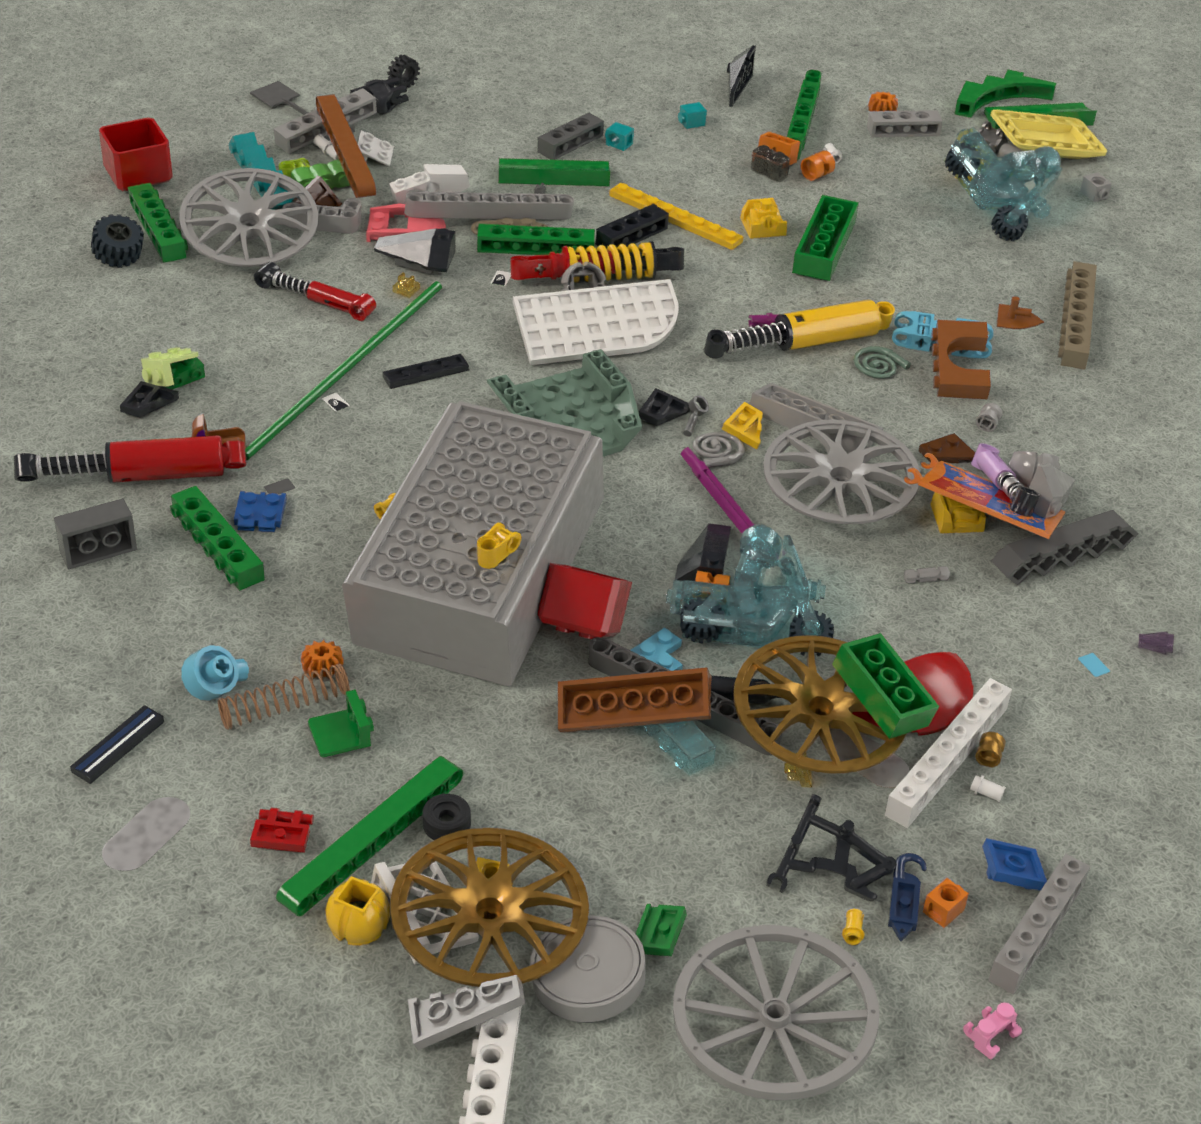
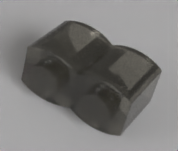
M761 145L752 152L751 170L757 174L765 175L773 181L782 182L788 177L790 158L783 152H775L768 146Z

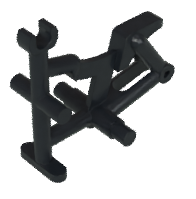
M812 794L796 831L791 837L776 873H771L768 876L766 886L770 887L772 881L777 879L782 883L779 892L783 893L788 885L786 876L789 869L806 873H813L816 869L844 876L845 891L870 902L876 900L878 895L870 891L866 886L883 876L891 875L896 867V860L893 857H887L854 832V823L851 820H846L839 826L815 815L822 798ZM810 824L836 837L834 860L822 857H813L810 862L795 859ZM850 847L874 864L875 867L858 876L856 866L848 863Z

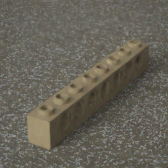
M1073 261L1072 269L1068 268L1059 341L1060 347L1058 351V357L1061 358V366L1084 370L1086 368L1090 351L1097 265Z

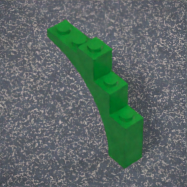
M1007 69L1004 78L987 75L983 84L965 81L957 99L955 115L972 118L974 113L981 107L1003 99L1039 98L1053 100L1057 83L1024 76L1023 72Z

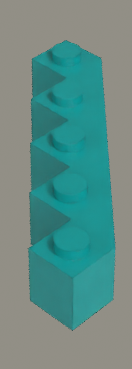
M255 132L235 135L231 138L229 150L231 154H234L241 168L265 169L283 174L282 170H276L273 157L267 158L264 145H258ZM254 181L253 183L261 197L264 196L271 186L270 183ZM277 186L274 195L289 191ZM294 198L278 203L271 210L282 209L285 204L292 203L291 201Z

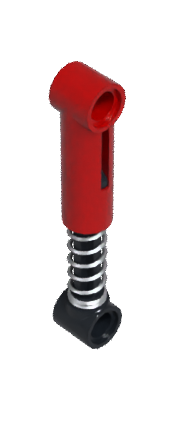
M273 262L265 263L254 273V281L261 288L268 289L270 286H281L282 289L287 288L288 291L293 290L294 293L305 294L308 300L349 313L354 319L359 321L365 320L377 306L375 299L369 294L357 295L318 281L304 282L303 279L298 280L297 277L286 276L285 273L281 272L279 266Z

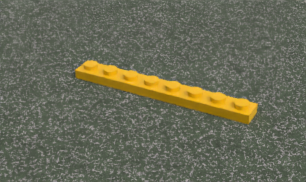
M620 182L609 190V196L638 209L654 203L669 213V223L730 250L743 243L744 236L737 234L735 231L723 228L719 224L707 221L703 217L691 214L687 210L675 207L673 204L659 200L657 197L643 193V191L634 189L627 184Z

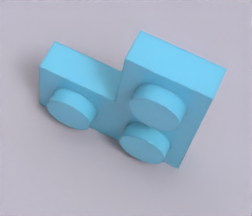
M665 627L630 650L671 671L682 670L683 664L669 655L681 647L682 640Z

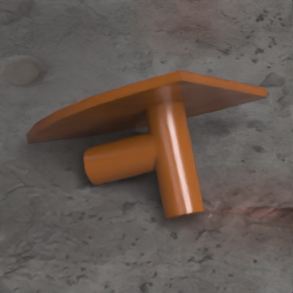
M1012 297L1010 305L999 304L997 327L1027 329L1044 323V321L1033 314L1032 309L1018 307L1019 297Z

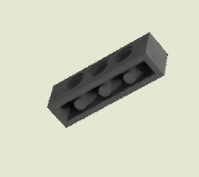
M588 112L538 136L537 152L550 160L562 157L602 137L604 120Z

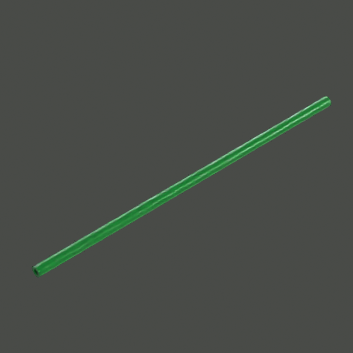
M435 281L252 441L245 448L246 460L248 461L436 295L442 289L441 283Z

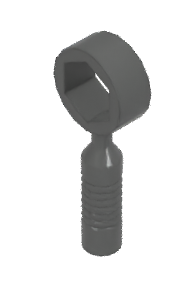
M697 395L689 401V408L693 414L690 415L683 434L690 437L698 420L697 416H701L709 410L707 400L701 395ZM696 402L699 403V405L701 406L702 409H699V407H698V405L696 404Z

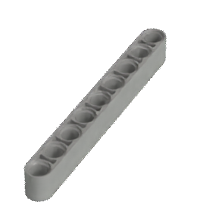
M409 192L406 194L404 213L412 218H530L566 220L572 216L574 198L567 194Z

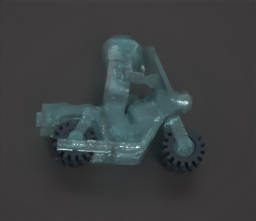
M974 127L958 132L956 140L944 160L946 163L945 167H948V171L952 172V175L957 178L979 209L998 210L992 219L991 225L993 226L991 228L995 230V235H1000V239L1005 237V241H1008L1009 238L1011 241L1022 237L1028 226L1029 220L1027 217L1031 212L1034 213L1036 219H1044L1050 214L1051 206L1047 204V200L1044 197L1053 188L1064 169L1060 166V154L1055 148L1049 146H1042L1034 151L1012 152L1004 157H997ZM1034 179L1035 187L1028 193L1029 190L1024 183Z
M755 524L742 533L740 539L741 558L736 569L733 586L674 580L672 589L667 590L666 603L670 604V613L681 616L682 638H689L692 642H695L697 639L701 644L705 640L707 643L713 641L763 647L775 639L793 613L795 616L790 623L789 637L822 636L833 638L834 625L831 624L832 620L830 618L826 619V614L824 613L819 616L818 611L813 610L810 600H813L815 603H819V599H824L826 585H821L822 580L819 579L818 582L812 581L811 578L807 580L790 535H785L782 540L778 533L764 524ZM782 549V558L779 560L780 552ZM778 566L782 573L786 575V584L784 586L763 585L766 569ZM724 626L730 627L731 632L723 631ZM801 652L800 655L805 656L806 652ZM814 652L816 653L817 657L821 656V653Z

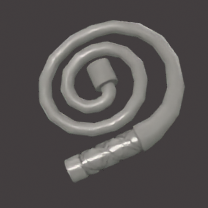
M723 432L705 433L698 436L693 442V449L696 453L703 457L711 458L702 460L708 467L733 464L741 459L745 452L743 443L737 437ZM725 438L734 441L738 445L737 453L728 455L731 453L732 445ZM701 440H703V441H702V444H701V447H702V449H703L704 451H702V450L699 449V447H698V443H699ZM711 442L713 449L708 448L706 444ZM720 442L727 446V450L722 453H718L722 447Z

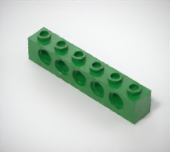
M151 183L128 187L130 204L162 262L186 258V250H188L187 241L182 238L180 228L177 229L174 218L171 219L169 209H165L164 201L159 198L158 190H154Z
M479 224L477 252L549 255L550 252L562 253L564 246L572 247L575 251L577 247L582 246L586 250L588 246H594L595 229Z
M197 486L171 495L172 505H170V511L173 517L181 521L185 531L189 530L195 543H200L205 555L214 560L216 568L225 573L230 584H234L240 591L265 580L263 562Z

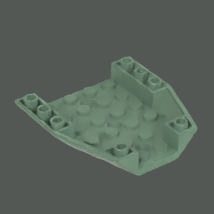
M602 349L584 353L582 368L527 383L514 385L507 375L487 379L489 386L510 413L590 431L591 435L602 439L603 456L621 452L642 429L631 384Z

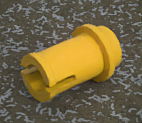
M850 909L846 913V927L842 931V936L845 942L850 945H857L864 939L865 933L862 930L864 914L859 909Z

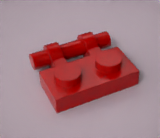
M271 807L270 810H259V819L255 821L250 838L251 847L305 853L310 834V825H313L314 821L313 814H304V811L301 810L285 812L280 811V808Z

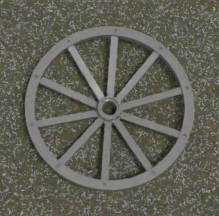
M759 925L723 934L708 942L690 958L679 975L675 986L673 1018L677 1036L683 1049L696 1066L707 1076L733 1091L751 1097L768 1100H796L813 1097L836 1088L862 1067L876 1041L879 1026V1003L874 986L866 971L851 954L836 943L804 929L782 925ZM780 941L798 945L778 998L772 997L755 942ZM746 944L764 1002L761 1003L712 963L711 960L731 948ZM807 948L825 955L842 968L792 1003H787ZM703 968L755 1011L686 999V996L694 978ZM848 977H851L859 989L866 1009L795 1014ZM685 1010L754 1023L699 1044L689 1027ZM867 1020L863 1037L853 1053L796 1025ZM763 1033L743 1075L725 1068L707 1054V1052L753 1034ZM787 1033L844 1062L833 1070L808 1080ZM771 1039H778L797 1082L772 1083L752 1079Z

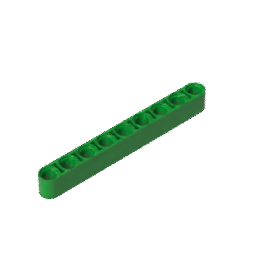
M443 756L436 758L286 881L278 890L276 900L295 915L303 916L422 816L423 808L429 799L436 795L448 794L463 778V770Z

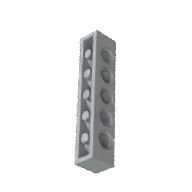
M363 88L338 99L349 125L377 113L376 98ZM317 109L274 128L275 144L287 154L313 143L317 135L328 136Z
M1068 854L1064 855L995 958L988 979L989 982L1014 995L1083 889L1090 869L1089 865Z

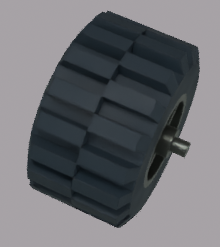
M110 214L108 217H101V220H97L93 227L91 239L92 254H95V258L101 260V263L104 265L107 263L110 267L117 266V268H122V265L127 267L130 266V263L134 264L140 258L144 240V232L141 231L142 227L137 225L135 220H130V217H122L120 214H117V216Z

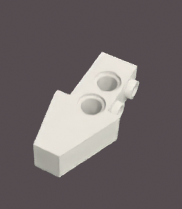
M424 164L423 172H418L412 176L389 183L395 204H405L406 194L409 192H462L470 187L468 175L462 165Z

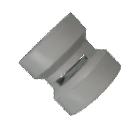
M987 403L983 406L976 418V425L980 430L986 432L995 430L1003 414L1000 406L994 403Z

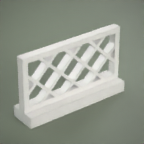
M436 861L427 867H430L433 873L432 877L428 878L450 886ZM385 862L374 864L371 883H375L385 892L389 904L392 888L395 883L393 876L398 875L405 864L387 867ZM413 886L409 893L420 898L434 895L429 893V890L426 888L421 890ZM437 907L436 911L430 908H422L406 912L412 930L434 923L435 920L440 921L451 916L440 913L442 909L440 907ZM417 913L431 917L429 924L417 920L415 917ZM450 932L434 934L443 938L441 942L430 944L427 936L417 938V940L426 950L434 954L441 951ZM467 933L468 935L459 938L451 949L478 942L479 935L477 933ZM410 955V957H411L413 963H414L415 965H416V964H419V963H418L415 959H413L412 956Z

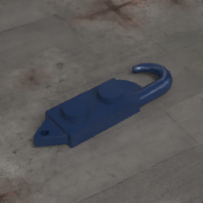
M914 853L900 855L896 859V867L893 873L888 927L893 928L899 941H903L911 931H916L921 881L916 876L905 872V864L913 861L921 866L922 871L927 870L924 859Z

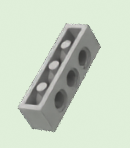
M938 110L869 111L867 129L871 137L940 136L942 119Z

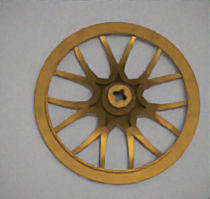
M822 636L787 637L759 648L743 663L734 686L736 712L748 734L767 752L782 761L802 769L821 773H851L880 764L895 753L903 743L907 733L889 739L882 729L852 714V712L868 711L853 692L844 691L847 684L837 671L825 681L817 673L814 652L836 656L841 645L848 642ZM808 652L807 666L791 655V653ZM780 657L797 673L803 684L792 682L765 666V664ZM758 671L774 683L749 686L752 678ZM748 694L778 696L788 700L791 704L750 710ZM754 718L784 719L777 726L772 736L769 737L759 727ZM800 722L806 724L811 732L796 754L785 749L775 741L789 726ZM829 729H841L855 743L861 757L840 761ZM859 732L885 740V743L868 754ZM820 736L832 761L811 759L803 755L817 737Z
M475 828L445 835L430 842L416 852L402 867L395 880L390 899V910L396 935L404 949L424 968L447 980L463 985L480 987L483 982L517 975L523 984L538 979L560 966L574 952L585 933L588 923L589 902L585 884L573 864L553 846L536 837L514 830ZM473 847H501V861L498 872L490 879L479 872ZM467 848L468 867L446 855ZM507 848L528 854L508 867ZM536 860L542 861L555 872L525 887H512L516 877ZM437 861L455 873L465 884L466 888H453L423 876L421 873L429 865ZM559 880H562L570 898L543 891ZM414 882L434 893V895L421 897L407 903L408 895ZM539 905H556L572 908L573 917L569 927L524 913L523 911L526 908ZM440 907L453 909L457 913L454 916L412 930L406 912L422 908ZM534 930L566 936L559 946L548 955ZM450 932L438 958L426 950L417 940V938ZM516 932L523 936L534 947L542 960L518 970L503 941L502 933ZM466 933H478L483 938L469 971L456 968L444 962L450 949L459 938ZM491 944L510 972H477Z

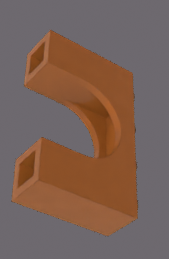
M937 320L936 328H932L931 340H935V344L932 346V356H936V360H933V372H936V376L933 379V388L937 389V397L988 399L991 388L990 370L961 368L955 365L948 357L949 354L958 350L985 351L988 340L987 322Z

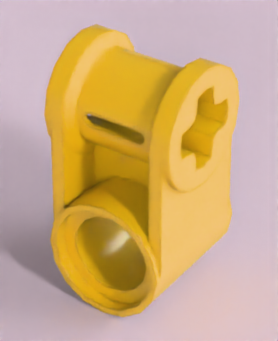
M500 522L496 523L477 540L478 564L486 569L498 566L501 561L519 547L522 539L521 534L511 532Z

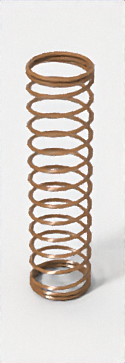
M336 664L330 667V671L322 668L320 675L318 672L313 671L311 678L305 673L302 675L301 680L294 676L292 684L287 679H284L282 686L275 682L273 690L267 684L264 686L263 692L260 688L256 687L254 689V696L249 690H246L244 698L241 694L236 693L234 701L230 696H226L225 699L221 697L218 699V708L222 722L226 729H232L231 714L227 705V698H229L235 708L238 723L242 726L237 708V695L245 706L249 723L252 722L247 707V692L253 699L258 719L261 720V713L256 701V690L262 695L267 715L271 717V711L266 700V687L271 691L277 713L280 715L281 710L275 694L276 684L280 687L286 709L290 712L289 701L285 694V681L290 685L295 705L299 709L300 704L294 689L295 679L300 683L304 701L309 706L308 695L304 688V676L310 681L314 700L318 703V694L313 684L314 673L320 679L325 700H328V693L322 679L323 670L327 672L333 695L337 698L338 693L332 678V668H335V676L340 691L346 695V691H350L346 671L341 664Z

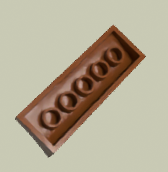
M705 667L558 681V730L560 732L711 719L712 676L708 668Z

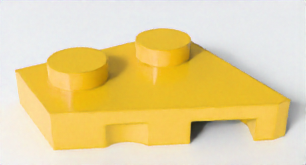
M744 402L724 422L722 430L737 437L747 445L758 449L761 441L760 433L763 412Z

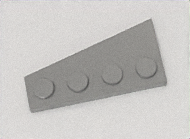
M517 975L483 982L480 987L469 989L468 986L457 988L456 993L443 995L441 992L430 994V998L425 1000H419L417 997L408 999L413 1044L419 1051L524 1005L525 999L522 982Z

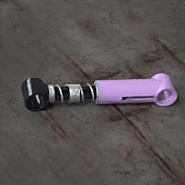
M979 443L971 465L982 470L998 489L1006 493L1012 500L1010 509L1013 512L1031 517L1040 494L1033 489L1024 487L1017 480L1016 474L998 456L1000 451L997 448Z

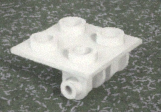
M361 130L357 144L365 162L370 157L386 166H390L394 146L387 141L374 137L371 133Z

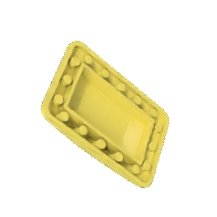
M992 110L990 114L1010 141L1018 149L1026 153L1068 159L1105 156L1107 153L1106 148L1077 118L1005 110Z

